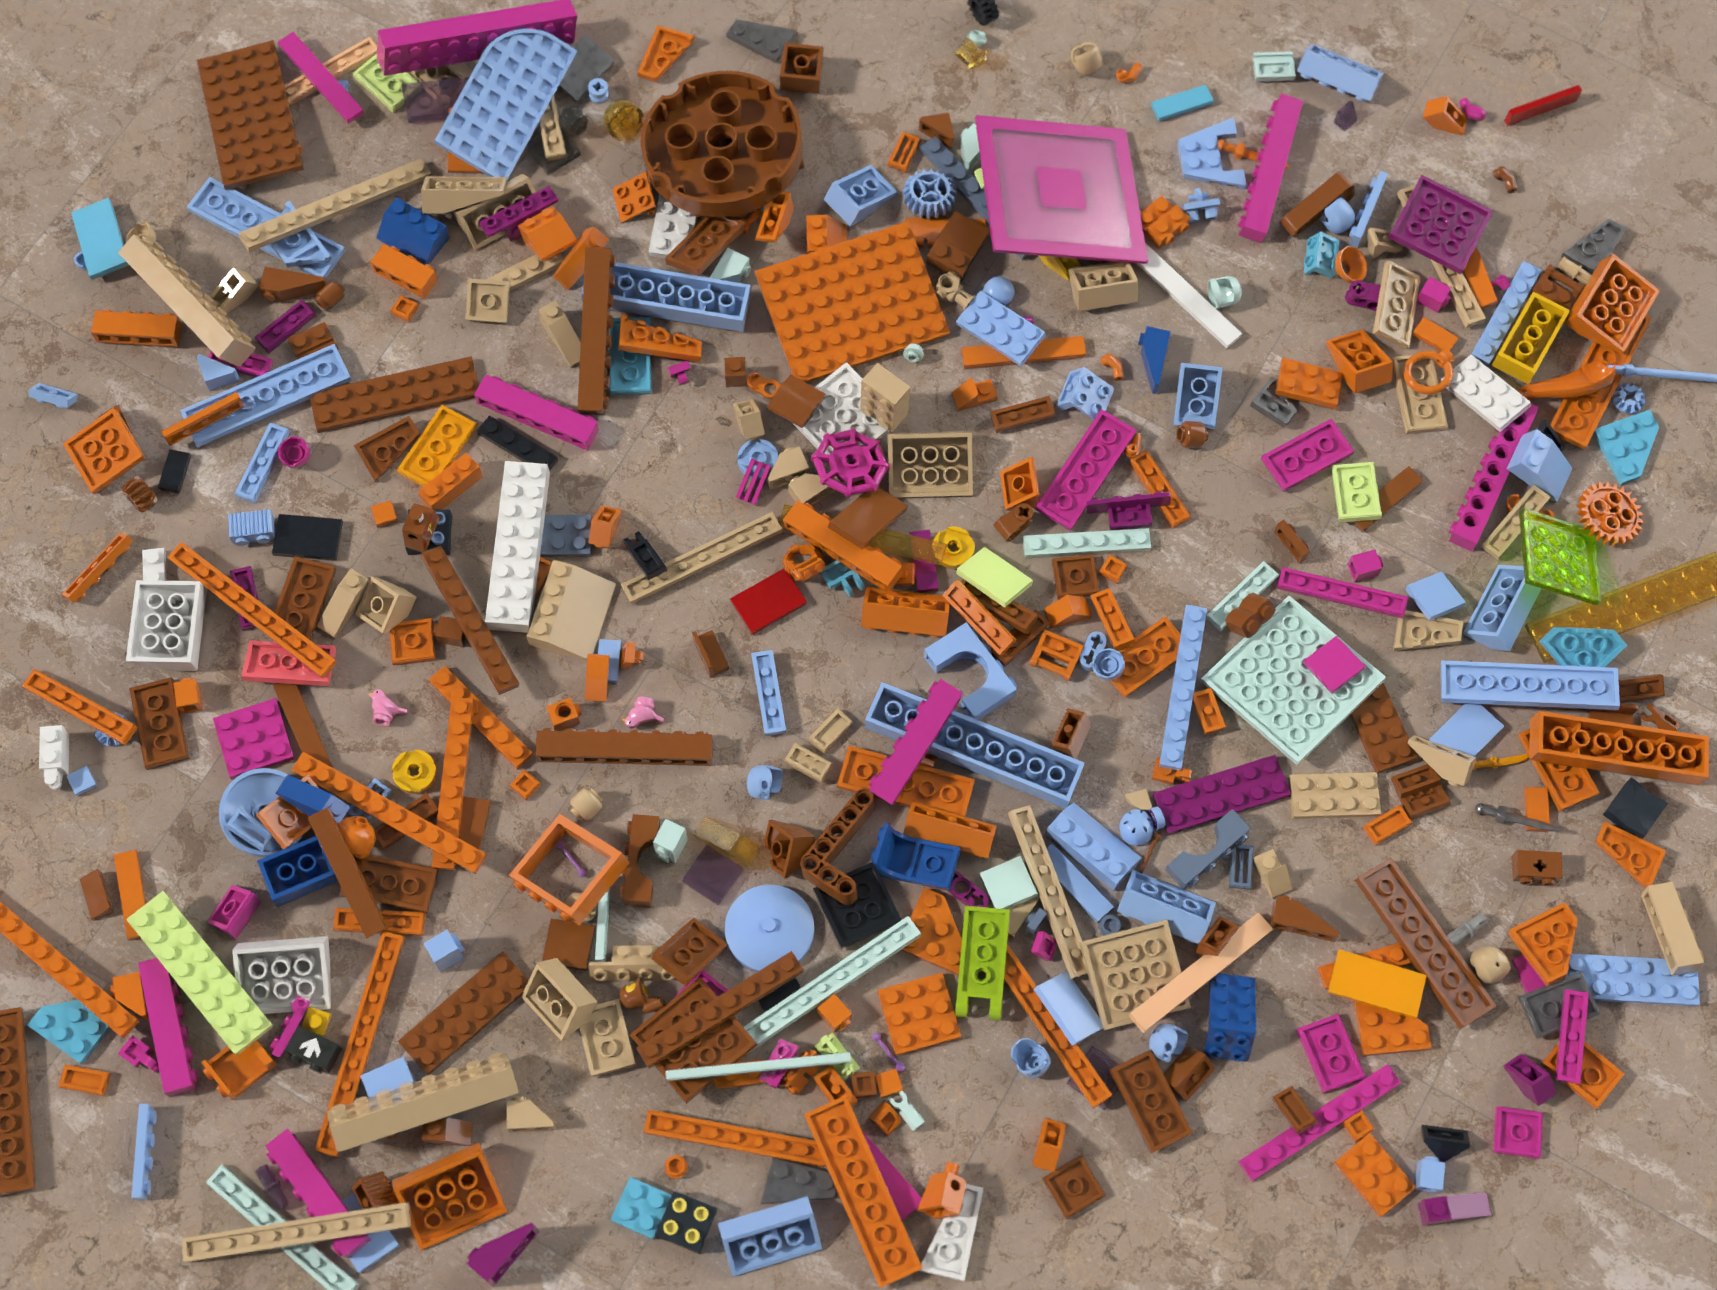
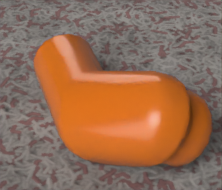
M1135 62L1130 71L1125 69L1117 70V80L1121 83L1135 81L1143 66Z
M1110 353L1102 356L1100 362L1104 367L1109 365L1113 369L1114 380H1123L1124 372L1121 361Z
M1140 433L1135 434L1131 444L1124 450L1125 455L1129 458H1134L1141 453L1142 435Z

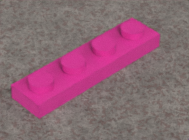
M1564 990L1556 1081L1580 1084L1588 992Z

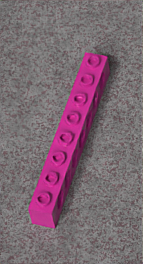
M1531 404L1530 408L1514 420L1519 425L1512 422L1499 432L1497 437H1492L1488 448L1491 450L1489 454H1484L1480 462L1483 468L1481 471H1476L1472 480L1475 482L1473 488L1469 487L1464 497L1467 499L1465 505L1461 504L1456 514L1459 516L1458 522L1453 521L1449 529V533L1452 534L1449 539L1450 542L1471 552L1475 548L1510 471L1507 470L1509 462L1522 435L1528 433L1539 407ZM1496 454L1502 455L1503 458H1499ZM1489 471H1493L1496 475L1490 474ZM1481 488L1487 489L1488 492L1482 491ZM1473 505L1479 506L1480 509L1474 508ZM1465 522L1471 523L1473 527L1467 526Z

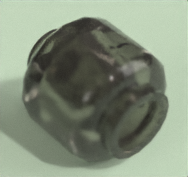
M574 105L567 106L561 110L559 122L567 134L572 136L581 135L587 129L588 118L578 106Z

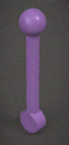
M557 841L556 847L565 853L579 871V876L585 877L587 871L580 867L565 848L564 841Z
M874 1033L872 1039L877 1041L896 1065L897 1071L903 1072L905 1069L904 1064L899 1063L881 1040V1035Z

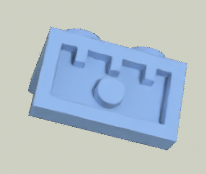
M1085 367L1070 371L1056 407L1060 410L1075 407L1094 420L1101 409L1106 411L1114 387Z

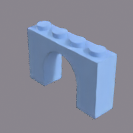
M966 622L924 649V658L935 673L959 659H972L983 666L987 674V681L981 688L962 699L961 708L967 716L980 720L1015 697L1017 685L1012 677H1007L1004 673V667L999 660L995 661L992 657L989 646L980 641L978 632L973 627L970 628Z

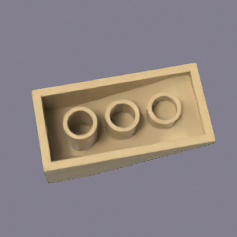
M426 176L421 189L423 213H427L430 216H438L504 194L507 177Z

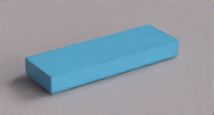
M1203 85L1151 102V107L1159 122L1211 105L1214 100L1207 86Z

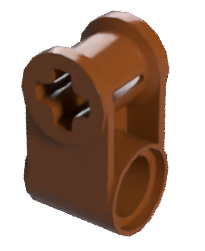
M1021 503L1009 513L1000 517L993 526L1006 542H1010L1022 531L1030 527L1033 522V508L1029 504Z

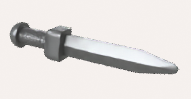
M1478 803L1475 806L1476 814L1479 816L1484 814L1495 817V821L1503 824L1504 820L1541 830L1560 831L1558 827L1546 822L1506 812L1508 807L1499 806L1498 809L1483 806V803Z

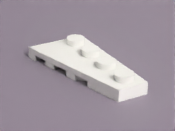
M966 1184L960 1214L943 1219L921 1264L923 1269L918 1271L964 1282L984 1188Z

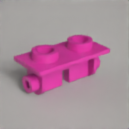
M779 1039L769 1060L793 1058L797 1055L796 1051L799 1046ZM787 1069L762 1071L759 1080L768 1083L770 1087L776 1089L781 1085L780 1082Z

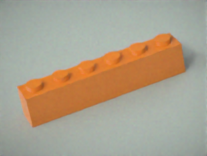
M797 500L783 519L786 529L885 592L889 593L903 574L900 561L894 557H887L876 546L871 547L867 545L863 550L828 528L829 522L832 520L824 513L819 514L807 502L803 504Z

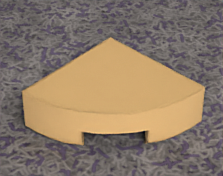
M1146 789L1125 794L1128 804L1136 809L1149 812V809L1152 808Z

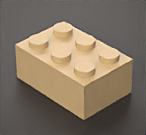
M877 363L861 381V411L866 416L877 420L882 428H888L893 432L908 415L911 387Z

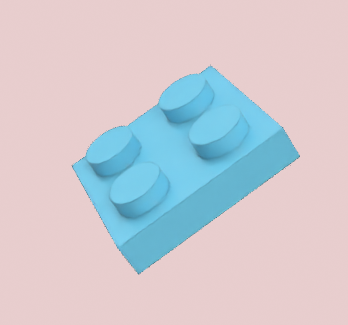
M630 1177L611 1217V1221L653 1240L671 1195Z

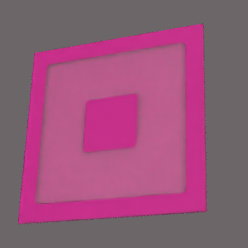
M981 115L975 116L993 252L1148 263L1126 129Z

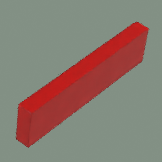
M1576 85L1509 109L1504 121L1507 126L1576 102L1582 89L1580 85Z

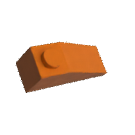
M782 192L777 198L766 204L756 235V241L776 243L787 228L794 211L790 192Z
M595 226L583 230L577 239L578 243L573 245L553 275V278L567 290L584 273L585 248H604L609 241V238Z

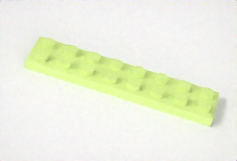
M164 891L126 919L236 1056L273 1027L272 1023Z

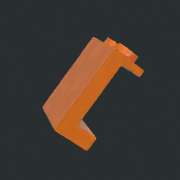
M258 1040L238 1056L233 1053L229 1046H226L209 1061L203 1060L201 1062L205 1067L202 1071L210 1081L215 1079L219 1084L216 1087L219 1093L224 1098L228 1096L232 1100H235L277 1065Z

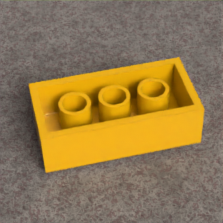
M1533 292L1492 366L1529 384L1570 310Z

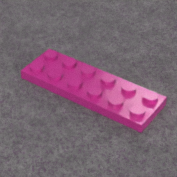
M1101 409L1036 505L1035 510L1071 531L1085 511L1086 502L1093 499L1125 448L1135 436L1137 430Z

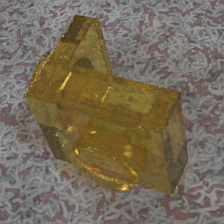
M966 38L954 54L970 69H973L977 65L981 67L987 60L986 55L990 50L986 48L982 51L974 42Z

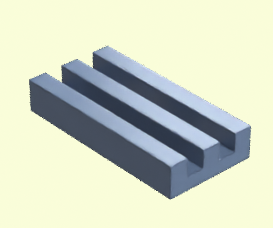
M1235 844L1231 848L1233 852L1230 854L1229 888L1252 889L1254 846H1239ZM1236 849L1239 850L1238 882H1234ZM1244 850H1248L1247 883H1243Z

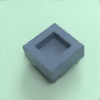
M1040 908L1036 913L1031 912L1025 922L1028 924L1026 932L1033 936L1045 920L1047 913Z

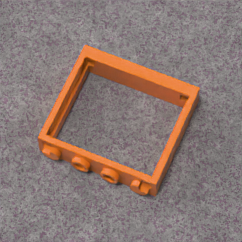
M559 813L509 876L515 882L513 886L518 888L520 892L527 891L529 893L528 896L535 902H544V906L550 912L555 913L557 911L564 921H572L580 926L629 865V861L622 852ZM564 833H567L609 860L571 908L528 880V877Z

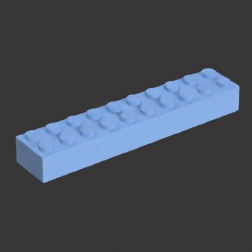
M881 682L865 719V729L895 741L899 737L903 738L907 732L904 728L911 718L915 719L919 712L916 710L923 698ZM953 711L927 752L940 759L1065 809L1069 805L1085 764L1082 761L956 711Z

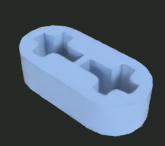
M1095 631L1088 636L1079 658V665L1083 670L1093 671L1092 662L1088 665L1085 659L1088 658L1089 654H1093V661L1095 654L1105 649L1107 639L1103 633ZM1098 638L1101 644H1098L1096 649L1092 648L1093 643Z

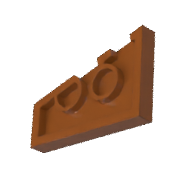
M410 416L355 444L354 448L374 482H376L420 436V433Z

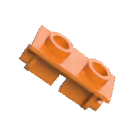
M808 1049L803 1051L798 1058L814 1056L817 1052ZM821 1066L788 1069L782 1078L781 1086H790L787 1090L792 1095L800 1093L809 1082L803 1076L806 1072L810 1077H813Z

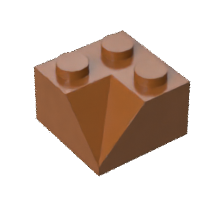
M784 43L780 71V90L819 93L824 47Z

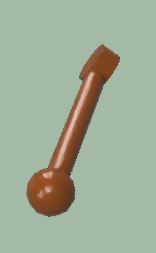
M1158 832L1153 834V841L1139 869V872L1142 874L1157 841L1161 839V834Z

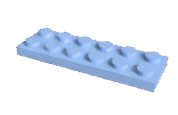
M1571 954L1566 978L1582 972L1595 1001L1694 1007L1700 1005L1698 971L1672 976L1666 960L1658 958Z

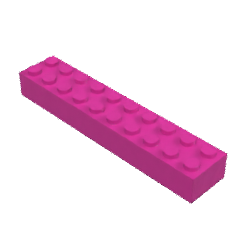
M556 0L378 30L377 60L384 76L479 60L484 50L493 40L507 32L518 29L545 31L566 44H572L575 39L577 13L571 0Z

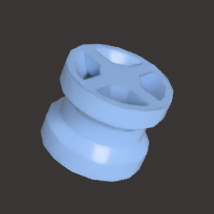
M600 78L591 80L588 84L591 101L597 104L606 102L609 97L606 81Z

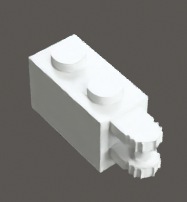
M62 725L40 727L39 769L44 773L45 784L55 791L61 787L62 775H69V732Z

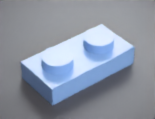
M38 383L29 389L28 397L34 398L41 403L55 404L58 408H68L77 402L78 394Z

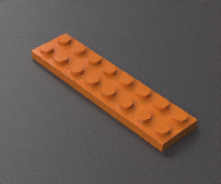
M1647 315L1644 317L1622 354L1593 341L1579 368L1595 361H1602L1606 367L1607 365H1614V363L1619 366L1629 364L1652 318ZM1615 374L1613 383L1598 392L1580 397L1563 398L1550 423L1560 439L1585 450L1622 378L1621 374Z
M842 1096L805 1113L804 1116L879 1287L882 1288L923 1269L847 1096Z

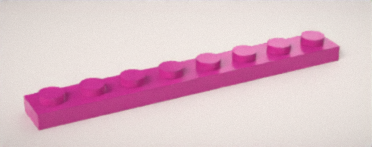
M1389 1064L1385 1065L1313 1112L1312 1114L1317 1120V1125L1300 1135H1297L1294 1129L1290 1127L1241 1159L1238 1163L1252 1182L1400 1085V1080Z

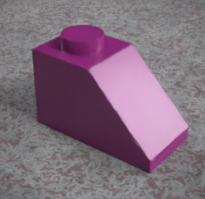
M1522 1053L1503 1065L1524 1096L1536 1105L1540 1106L1556 1095L1550 1074Z

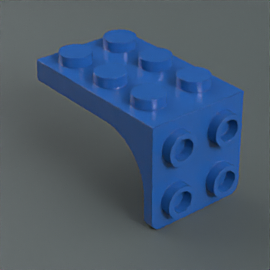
M884 823L883 828H880L878 832L879 842L877 848L873 850L871 860L881 876L949 891L961 852L960 847L910 837L896 831L890 823Z
M1219 973L1209 981V1023L1204 1054L1215 1059L1246 1062L1249 1060L1256 1035L1255 978Z

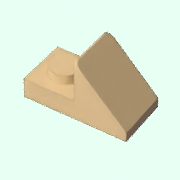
M1372 227L1368 229L1366 244L1372 259H1375L1384 251L1398 253L1403 249L1401 244L1388 238L1391 231Z
M1273 849L1253 857V863L1271 899L1292 890L1286 864L1281 866Z

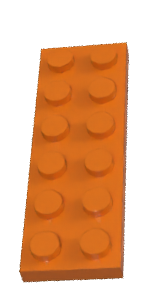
M849 745L837 788L854 793L860 789L870 790L871 786L869 783L875 774L879 775L883 769L881 764L887 755ZM919 764L894 804L910 808L913 802L965 817L975 779ZM873 793L874 798L883 800L882 798Z

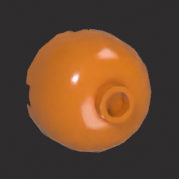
M350 816L343 818L338 823V826L352 855H360L359 858L362 859L368 857L375 845V830L364 817Z

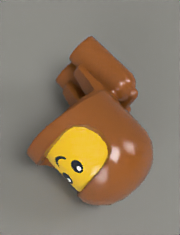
M641 977L637 978L634 983L623 986L619 993L621 1003L628 1009L643 1006V1012L651 1013L666 1005L663 997H649Z

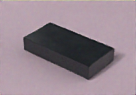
M169 449L158 484L159 490L180 493L191 459L190 453Z

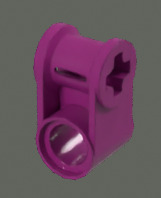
M1358 280L1353 281L1345 294V300L1351 306L1377 311L1381 285Z

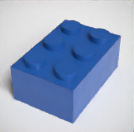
M317 836L257 860L271 899L277 907L338 882Z

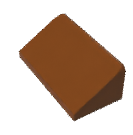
M96 869L82 877L80 883L91 920L114 913L102 872Z
M1219 916L1198 943L1196 953L1218 956L1239 929V926Z

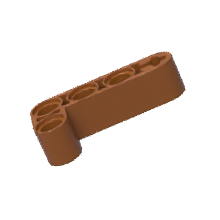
M1341 171L1335 173L1281 219L1280 224L1293 238L1299 236L1325 214L1324 210L1338 198L1342 197L1346 202H1349L1355 195L1354 185Z

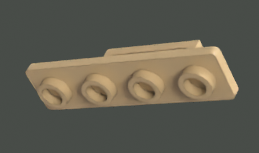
M658 945L613 946L612 962L589 963L591 981H635L639 977L643 981H670L677 979L651 959L653 953L658 950Z

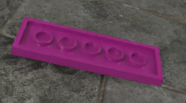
M1275 754L1154 792L1152 796L1156 806L1161 809L1164 815L1165 830L1167 835L1221 819L1232 809L1236 813H1240L1290 797L1291 791Z

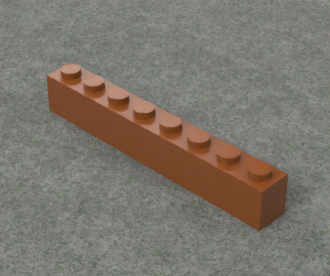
M585 248L577 407L580 414L605 415V409L609 408V397L606 396V389L610 388V376H607V368H611V356H608V348L612 347V336L609 335V328L613 327V315H610V307H614V295H611V287H615V275H612V267L616 266V255H613L610 248Z
M544 728L543 731L537 730L535 756L537 762L712 766L713 738L712 734L704 731L687 734L684 731L665 733L664 731L655 730L652 733H643L641 730L621 732L620 730L611 729L608 732H599L597 729L578 731L568 728L565 731H556L553 728Z

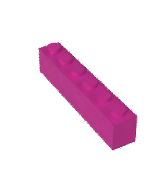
M485 375L474 394L477 404L586 451L589 450L599 432L598 422L593 417L580 415L574 409L559 406L557 402L551 399L547 401L537 393L526 392L518 385L505 383L497 376Z
M942 679L939 682L934 681L928 691L931 693L927 701L924 699L921 701L916 710L919 712L915 719L911 718L904 728L907 730L904 737H899L893 745L895 751L891 757L889 755L886 756L881 764V767H883L879 775L875 774L869 783L871 786L869 791L891 805H894L964 695L963 692Z
M158 958L139 962L138 966L164 1094L168 1097H173L197 1090L195 1083L198 1082V1075L191 1065L194 1055L191 1047H188L186 1040L189 1039V1031L187 1026L183 1025L182 1017H185L183 1005L179 1004L178 996L181 995L179 984L175 983L174 978Z
M287 1128L265 1145L268 1150L266 1156L273 1165H279L282 1170L279 1174L286 1183H292L295 1188L292 1192L300 1202L302 1200L305 1201L308 1206L305 1210L311 1218L350 1212L291 1130ZM367 1234L332 1239L335 1243L332 1247L340 1257L343 1255L350 1259L352 1255L372 1240Z

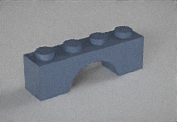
M1232 809L1215 824L1214 830L1217 842L1213 850L1204 855H1191L1183 851L1167 865L1165 871L1183 890L1187 886L1192 888L1200 881L1199 876L1203 872L1206 874L1211 872L1217 866L1215 862L1218 859H1226L1233 852L1231 848L1235 844L1240 846L1249 838L1247 834L1251 828Z

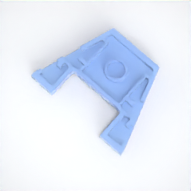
M1234 118L1178 139L1177 145L1183 178L1207 183L1213 181L1221 183L1222 186L1229 184L1238 186V189H1246L1244 169L1223 171L1220 152L1217 147V139L1236 138L1237 132Z

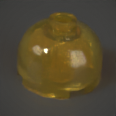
M619 99L612 102L606 108L603 115L604 126L612 138L622 141L621 139L627 137V140H629L641 130L643 126L642 116L644 117V114L633 102Z

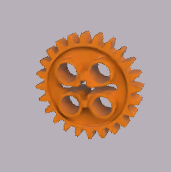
M1608 481L1604 485L1601 482H1598L1596 485L1592 484L1578 498L1580 502L1576 505L1580 509L1576 514L1582 516L1579 522L1586 524L1583 530L1589 529V536L1596 535V541L1603 539L1604 545L1610 541L1612 547L1617 543L1619 546H1622L1624 543L1628 544L1638 536V533L1642 530L1641 525L1644 523L1640 518L1644 513L1638 512L1641 505H1635L1637 498L1631 499V492L1624 493V487L1617 489V483L1610 487Z

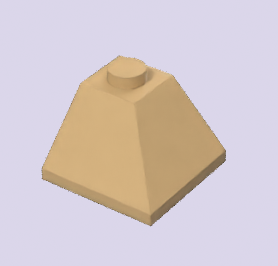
M371 576L355 615L381 633L386 634L409 616L417 597L402 587Z

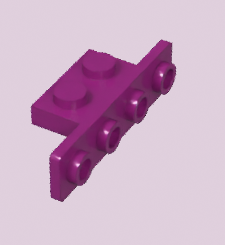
M547 186L480 221L479 225L488 238L505 230L509 241H512L522 236L518 225L541 213L542 210L557 203L559 200L551 187Z
M1159 491L1149 495L1114 496L1111 499L1094 498L1086 502L1087 514L1108 512L1110 531L1152 526L1150 507L1171 505V493Z

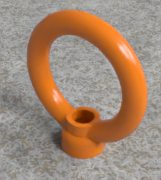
M1443 349L1439 353L1434 351L1415 353L1404 365V380L1411 389L1418 393H1439L1446 389L1453 379L1451 364L1455 361V358L1447 349ZM1423 359L1435 360L1436 364L1445 370L1444 379L1437 385L1423 386L1412 377L1411 370L1413 365Z

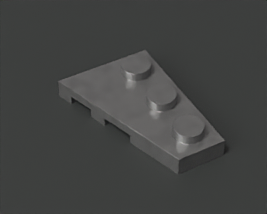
M736 19L726 33V38L777 63L783 55L784 43H791L797 35V30Z
M1607 219L1591 231L1589 235L1563 252L1561 257L1565 256L1578 266L1582 265V269L1593 274L1599 262L1610 256L1626 228L1611 219Z
M773 1158L761 1204L787 1203L803 1197H808L809 1201L834 1199L836 1187L829 1172Z

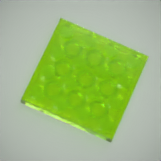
M1526 508L1519 511L1525 583L1593 605H1598L1602 602L1595 535L1589 536V529L1583 530L1581 526Z

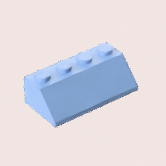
M1311 44L1306 49L1297 70L1306 79L1311 80L1315 78L1319 80V84L1330 87V85L1337 87L1338 92L1354 94L1356 99L1363 102L1371 101L1384 74L1381 71L1314 44Z
M1498 565L1463 634L1492 650L1510 651L1545 583L1533 567Z
M1074 802L1057 816L1046 831V836L1113 891L1141 860L1138 854Z
M1132 870L1117 912L1122 913L1125 917L1140 920L1146 925L1167 920L1171 935H1178L1191 943H1199L1206 934L1216 902Z
M808 1197L718 1223L732 1277L822 1250Z

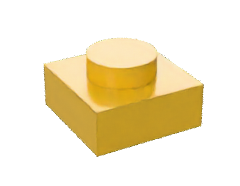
M308 1007L302 1028L324 1036L332 1013Z

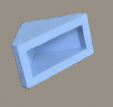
M198 354L197 359L209 391L238 382L240 379L236 369Z

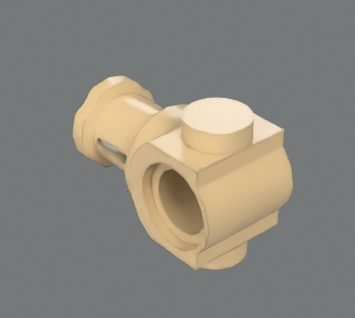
M949 271L947 274L940 276L935 290L937 299L944 302L955 301L965 310L976 296H971L963 290L964 286L959 283L961 279L957 274ZM949 285V286H951V287H950V288H945V287H943V286Z

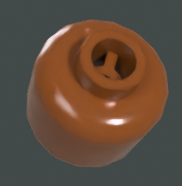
M1184 421L1178 426L1176 431V439L1184 448H1201L1209 437V432L1205 425L1199 421Z

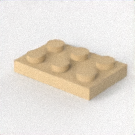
M616 999L597 1004L590 1019L579 1027L591 1077L636 1066L620 1000Z

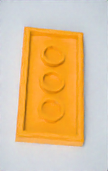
M441 405L398 467L397 473L424 487L455 461L478 427L477 423Z
M1339 949L1327 993L1416 1019L1427 975Z

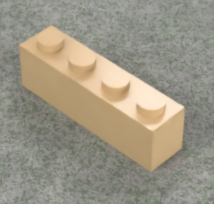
M1673 882L1647 886L1641 897L1671 975L1697 972L1704 963V955L1697 946L1696 934L1690 928L1687 911L1683 909L1680 902L1679 891L1675 889Z

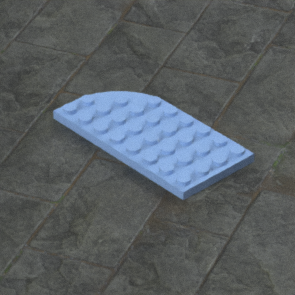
M518 29L499 36L482 53L433 143L489 177H507L508 180L575 57L577 50L552 34L536 29Z

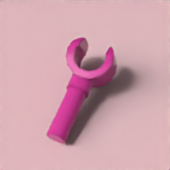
M1499 275L1496 280L1491 282L1492 287L1498 285L1501 290H1505L1511 285L1505 275Z

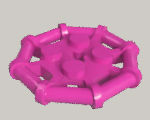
M855 428L823 435L821 444L816 452L811 455V461L815 464L820 477V483L823 486L827 485L845 494V497L849 498L851 495L877 491L880 481L890 468V464L886 462L881 449V442L856 431ZM845 439H849V440H850V441H845V442H841V443H838V442H837V441L845 440ZM855 440H857V441H859V442H861V443H863V444H865V445H867V446H864V445H863V446L861 447V446L857 445L858 442H856ZM828 446L833 448L830 455L824 454ZM871 451H874L877 461L872 459ZM850 458L856 462L854 465H850L847 463V459ZM823 462L829 463L831 468L829 473L826 472ZM871 468L877 469L873 479L868 475ZM836 476L839 481L847 482V486L833 480L832 478ZM864 480L866 483L852 486V482Z

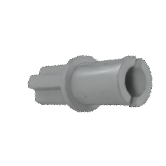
M1479 913L1468 922H1462L1459 928L1447 935L1448 939L1456 946L1465 939L1474 937V933L1488 925L1487 920L1483 922L1486 917Z

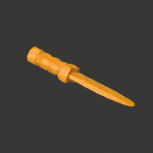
M1528 754L1498 759L1490 757L1489 759L1475 761L1473 770L1490 767L1491 769H1496L1500 766L1520 763L1529 756Z

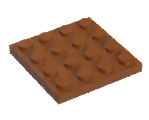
M699 977L629 1035L640 1046L714 1000L717 996L703 979ZM733 1016L656 1064L655 1067L666 1079V1071L735 1064L755 1048L757 1043ZM720 1076L668 1081V1083L687 1104Z

